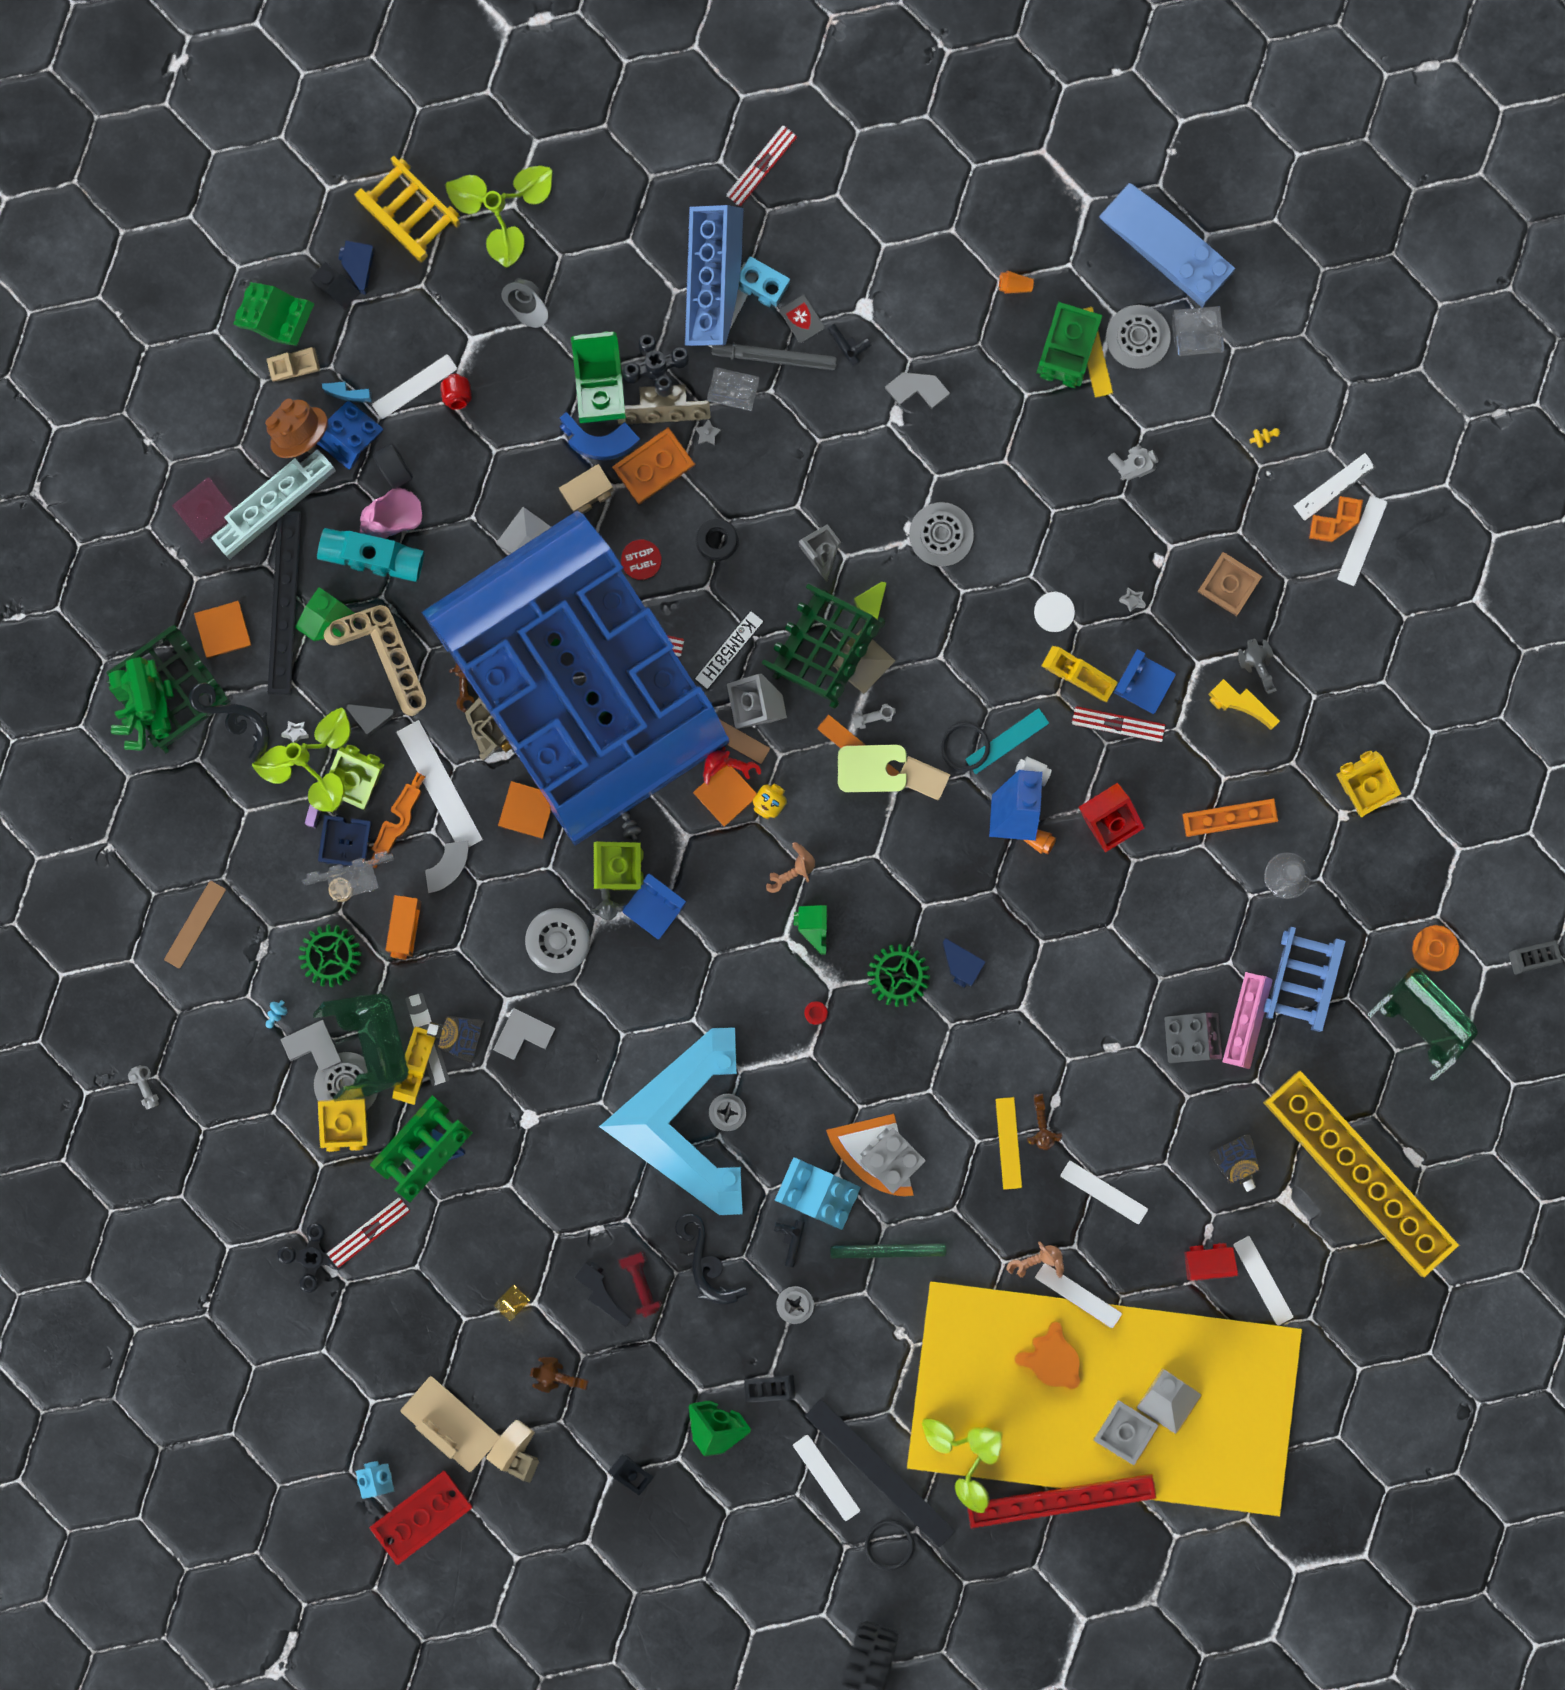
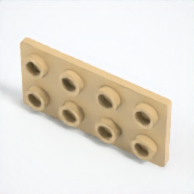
M432 1376L425 1381L401 1409V1413L416 1425L415 1428L450 1459H455L468 1472H471L500 1438L493 1429Z

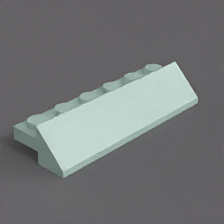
M318 449L301 463L294 458L224 517L228 524L212 536V540L230 560L336 472V470Z

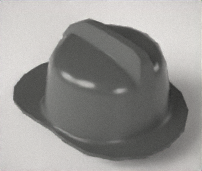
M519 277L515 282L507 284L503 288L501 293L502 300L524 325L537 328L547 322L549 316L548 309L541 300L539 288L535 283Z

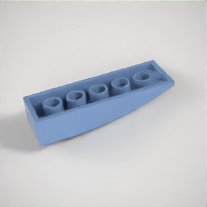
M1131 183L1123 189L1099 216L1103 222L1202 308L1235 270L1229 262L1199 236Z
M729 205L690 207L685 346L726 345L740 279L743 208Z

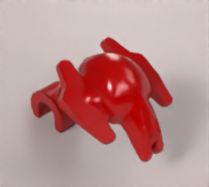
M722 747L720 751L716 750L707 756L703 777L704 782L709 785L711 776H714L727 765L728 767L739 769L747 779H750L749 769L755 768L756 773L761 774V768L754 762L745 763L729 758L730 751L725 752L726 747Z

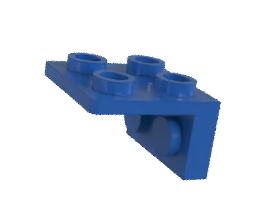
M347 401L328 419L326 431L317 444L350 470L356 464L360 453L382 433L383 428L353 403Z
M1137 649L1113 693L1155 714L1176 674L1144 657L1145 653Z
M648 874L643 880L644 883L641 889L636 892L622 912L656 939H660L687 903L651 874Z

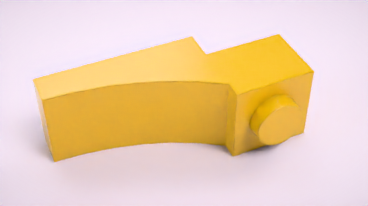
M1052 646L1042 664V667L1053 674L1080 687L1104 702L1108 701L1118 683L1060 647Z
M1224 679L1208 694L1212 697L1210 702L1217 709L1220 710L1222 707L1226 710L1229 707L1243 711L1261 721L1270 730L1280 722L1248 689L1239 695Z
M414 1027L393 1091V1099L415 1105L437 1033L432 1035L427 1033L428 1030Z

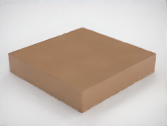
M1222 552L1198 592L1237 616L1262 576Z

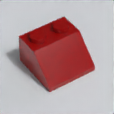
M1118 783L1078 807L1085 822L1105 853L1144 829L1129 796Z
M1227 1243L1213 1244V1249L1204 1250L1203 1245L1190 1246V1251L1184 1252L1187 1280L1238 1276L1233 1247H1227Z

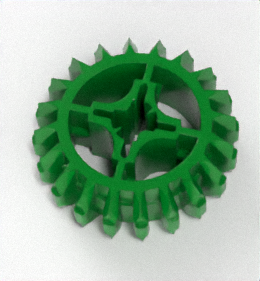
M329 924L326 925V932H323L322 927L319 926L317 927L319 933L317 936L313 931L309 932V935L313 938L311 941L307 938L303 939L308 946L307 948L303 946L299 948V950L306 952V955L298 957L299 960H306V963L300 967L301 969L309 967L305 976L309 977L314 974L312 978L313 983H316L321 978L320 986L324 987L327 980H329L330 987H334V980H337L341 986L343 985L342 977H345L348 981L351 980V976L347 974L349 971L354 974L358 972L352 966L353 964L361 965V962L355 960V957L362 956V952H354V949L360 947V944H351L356 937L351 935L346 938L349 930L344 929L340 934V926L338 925L335 926L334 932L331 931V925ZM327 937L337 938L329 947L324 948L317 944L320 940ZM343 942L348 948V962L344 961L339 955ZM321 949L330 953L334 950L335 954L333 955L340 962L331 959L327 962L325 960L327 957L321 952ZM313 950L321 956V962L317 970L312 962ZM333 964L344 968L334 975L323 974Z
M902 944L898 945V951H894L893 945H890V953L888 954L884 948L881 949L882 958L874 955V959L878 961V964H869L871 968L875 969V972H867V976H874L875 979L868 981V985L876 984L877 986L872 990V993L881 992L878 997L879 1001L884 996L888 997L886 1005H890L891 999L895 1000V1007H899V1000H903L904 1006H908L907 998H911L913 1003L917 1002L914 994L917 993L922 997L924 993L919 988H928V985L922 983L923 979H930V975H923V971H928L929 966L921 967L920 965L926 959L924 957L919 961L916 959L920 953L918 950L913 955L909 954L912 949L911 946H908L906 952H903ZM892 957H902L900 964L896 968L882 965ZM908 960L912 961L916 966L918 979L913 978L906 972ZM903 964V974H905V978L910 980L900 979L896 987H894L895 977H892V973L898 972ZM879 972L890 977L892 983L889 992L883 988L879 979ZM902 983L915 986L913 990L906 994L895 995L898 986Z

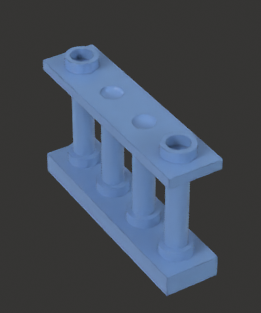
M1290 927L1288 931H1284L1281 944L1284 945L1271 999H1266L1263 1012H1267L1266 1018L1272 1019L1274 1012L1309 1021V1024H1312L1311 1030L1322 1032L1345 941L1335 939L1329 945L1294 936L1296 928ZM1291 945L1325 953L1329 957L1328 965L1320 967L1288 958ZM1285 968L1320 976V979H1324L1322 988H1317L1316 990L1282 981ZM1284 990L1314 998V1001L1318 1002L1316 1011L1308 1012L1278 1004L1279 991Z

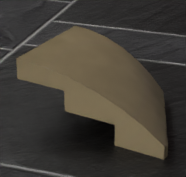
M479 697L465 712V715L472 727V735L480 751L479 756L484 761L507 739Z

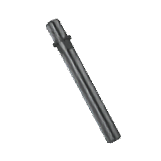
M735 342L733 344L726 343V345H712L711 351L712 355L731 357V360L739 358L835 370L837 358L833 356L735 344Z

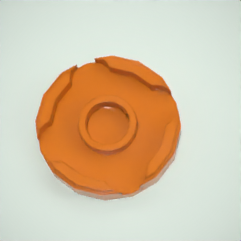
M1433 925L1417 933L1413 940L1412 952L1414 959L1422 968L1438 972L1446 970L1455 963L1459 955V943L1451 930L1444 926Z

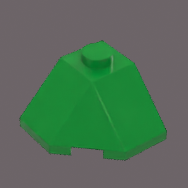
M319 587L305 606L295 629L313 641L324 640V632L333 621L355 613ZM333 628V634L337 637H341V632L338 629Z
M827 905L799 906V912H794V926H798V931L821 955H826Z
M712 1401L691 1403L689 1405L692 1438L704 1456L724 1453L750 1433L751 1428L740 1413L733 1410L730 1413L717 1408L718 1404Z

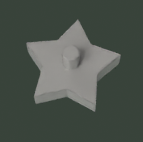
M709 419L704 426L695 427V430L700 435L698 444L708 442L715 446V436L721 429L712 427Z
M1127 588L1126 595L1119 599V602L1128 606L1130 612L1135 608H1145L1146 606L1142 599L1144 592H1134L1130 588Z
M288 721V728L281 733L282 737L291 739L293 743H297L300 739L309 738L308 733L304 730L305 722L295 724Z

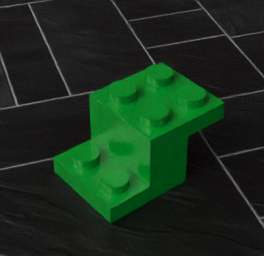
M251 282L250 286L245 290L244 300L236 312V319L233 324L239 328L252 330L274 342L297 346L314 303L306 299L295 298L275 286Z

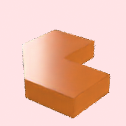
M1340 496L1336 518L1313 515L1309 538L1333 542L1349 531L1360 521L1363 500Z

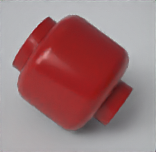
M451 374L441 382L442 401L449 408L454 410L463 409L471 401L470 382L464 376Z

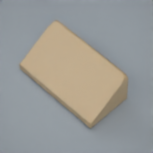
M910 756L907 757V762H905L900 773L907 774V787L936 800L940 799L950 777V774Z

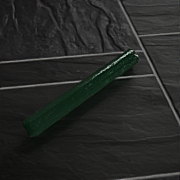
M946 1245L831 1246L830 1256L831 1258L946 1256Z

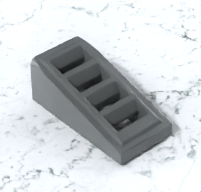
M1557 940L1509 952L1510 962L1515 975L1563 962ZM1547 947H1549L1552 960L1550 961L1546 951ZM1539 949L1543 960L1542 963L1540 962L1539 955L1537 952V950ZM1528 952L1531 953L1534 965H1531Z

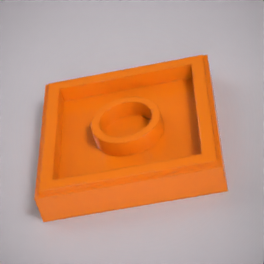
M239 601L194 613L206 658L252 646Z
M727 765L714 776H711L709 785L704 782L693 792L724 827L751 804L757 794L734 768Z
M511 781L498 826L543 839L551 814V809L549 808L551 806L540 789Z

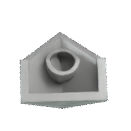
M828 524L799 541V547L826 582L838 546L841 543Z

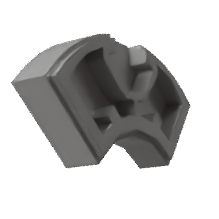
M468 841L445 844L444 855L441 861L433 868L425 870L428 893L446 888L460 875L468 858Z

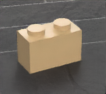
M599 464L559 487L561 494L573 513L578 510L582 514L592 508L591 504L599 500L601 503L612 496L611 492L614 491Z

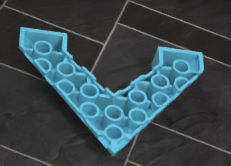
M735 1028L710 1029L599 1126L718 1215L743 1214L741 1167H715L669 1123L713 1075L737 1074Z

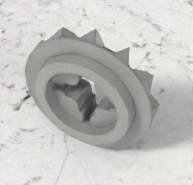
M722 1094L712 1101L709 1108V1117L713 1125L718 1129L732 1131L743 1124L746 1117V1107L739 1097L733 1094ZM728 1102H730L731 1110L738 1113V1115H731L727 1123H725V1116L717 1112V1110L726 1109Z
M793 1286L786 1288L780 1293L776 1306L778 1314L784 1321L791 1324H799L811 1316L814 1309V1301L806 1289ZM801 1296L799 1305L804 1311L795 1309L789 1314L791 1305L786 1299L795 1301Z

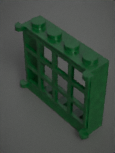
M807 584L806 588L814 594L808 605L802 602L798 604L797 610L802 616L796 625L791 622L787 623L785 630L791 635L785 645L779 642L775 644L774 650L779 655L774 664L763 660L762 664L774 672L773 678L778 680L782 676L830 700L829 706L835 709L839 704L837 699L843 694L844 687L854 675L859 661L867 653L868 646L873 637L878 634L879 628L884 627L885 620L881 617L877 620L873 615L828 594L826 590H820ZM826 601L838 607L830 621L818 616ZM843 610L855 615L847 630L835 624ZM862 618L867 622L858 636L852 633L859 619ZM815 620L827 626L819 640L807 635ZM832 628L844 634L836 649L824 643ZM851 637L856 641L849 653L845 654L841 650L848 638ZM804 639L816 644L808 659L796 654ZM821 647L833 653L825 668L813 662ZM840 656L845 660L838 672L834 673L830 669L837 657ZM793 658L805 663L798 676L786 671ZM810 666L822 672L815 685L803 679ZM828 675L834 679L827 691L820 687Z
M176 625L167 628L163 633L106 673L109 675L113 671L126 670V661L132 658H143L148 653L153 656L159 665L156 670L158 672L163 670L172 683V690L176 688L185 701L172 711L167 707L169 719H171L178 730L165 739H156L155 735L151 733L150 725H145L146 730L150 734L147 736L154 748L159 746L165 754L170 752L167 746L212 715L202 712L199 714L191 706L189 698L179 686L182 682L193 675L198 683L210 684L216 693V700L211 706L228 705L231 702ZM168 640L177 654L163 663L154 649ZM181 658L190 671L178 680H175L166 667ZM126 700V701H121L122 704H123L125 707H126V704H127L128 700ZM188 706L196 717L181 726L174 715Z

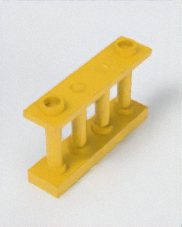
M393 156L391 162L395 168L372 191L368 190L365 192L360 188L355 193V197L422 263L428 257L425 251L427 249L426 245L450 221L458 227L460 225L458 219L460 215L451 206L446 208L409 171L411 167L402 158L398 160ZM403 174L411 184L388 207L384 206L381 208L376 203L378 201L377 198ZM419 190L428 199L404 223L401 222L398 225L392 219L394 213ZM435 205L444 215L420 239L417 238L414 241L408 235L411 232L410 229Z

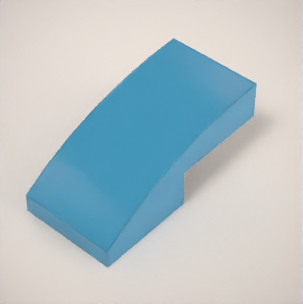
M345 382L322 384L324 392L333 397L353 402H372L369 389L348 391Z

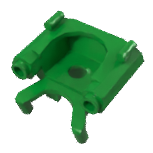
M132 658L126 661L127 671L117 670L108 675L110 681L109 689L119 702L128 700L126 709L115 712V716L118 719L125 717L126 719L122 720L123 725H112L111 734L130 735L135 727L139 732L138 741L125 740L124 749L144 750L146 746L145 725H150L151 733L155 735L156 739H163L169 736L171 726L165 696L167 699H171L174 696L170 680H165L164 684H162L161 675L156 670L154 660L148 661L144 658Z

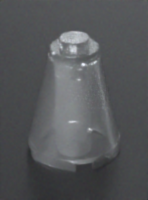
M1281 853L1273 857L1267 864L1264 874V881L1268 890L1272 894L1284 899H1293L1303 894L1311 880V872L1307 862L1301 856L1294 853Z

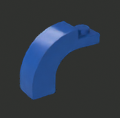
M567 412L560 417L562 423L560 428L568 437L571 434L573 435L568 440V444L579 454L591 459H616L626 455L641 443L640 438L625 422L611 434L596 437L584 432Z

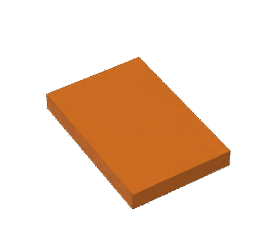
M668 427L612 466V468L638 505H640L693 468L695 463Z

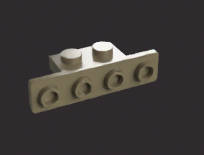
M685 384L673 385V392L667 397L659 396L655 386L639 387L640 405L625 406L626 419H618L620 425L624 422L631 425L710 419V402H686Z

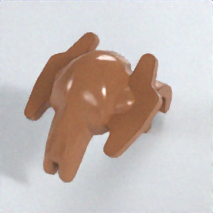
M795 842L792 843L793 848L799 854L795 861V868L781 875L770 873V880L776 881V883L773 885L767 883V891L771 893L779 891L782 884L794 879L798 874L804 876L806 881L809 882L808 874L815 867V859L802 845Z
M1040 1241L1038 1242L1041 1249L1040 1254L1033 1255L1022 1261L1012 1260L1007 1265V1271L1010 1274L1014 1272L1016 1267H1019L1017 1274L1020 1277L1025 1275L1027 1268L1041 1262L1055 1266L1059 1279L1063 1276L1064 1271L1061 1250L1052 1245L1044 1246Z

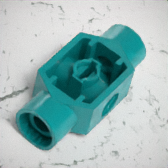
M324 528L319 542L317 559L344 566L348 564L351 566V569L357 571H364V568L371 569L375 575L386 577L388 573L392 577L418 582L425 552L392 540L353 531H337ZM369 552H376L373 558L366 559Z

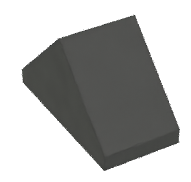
M347 704V710L368 736H371L395 717L393 709Z

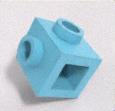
M378 1461L364 1464L365 1469L356 1471L362 1499L394 1491L388 1464L379 1465Z

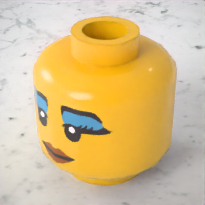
M777 784L772 786L763 785L753 798L754 811L766 819L777 817L787 804V799L783 795L785 790Z

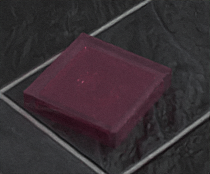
M209 477L172 505L201 543L227 523L224 517L233 510L232 506Z

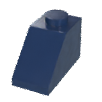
M346 241L345 247L341 246L339 260L342 261L344 269L361 294L366 295L375 249L372 245Z
M945 938L942 944L950 975L955 977L953 982L963 988L966 985L971 987L985 961Z

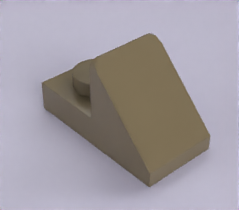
M518 1451L506 1472L530 1483L539 1461L537 1457Z

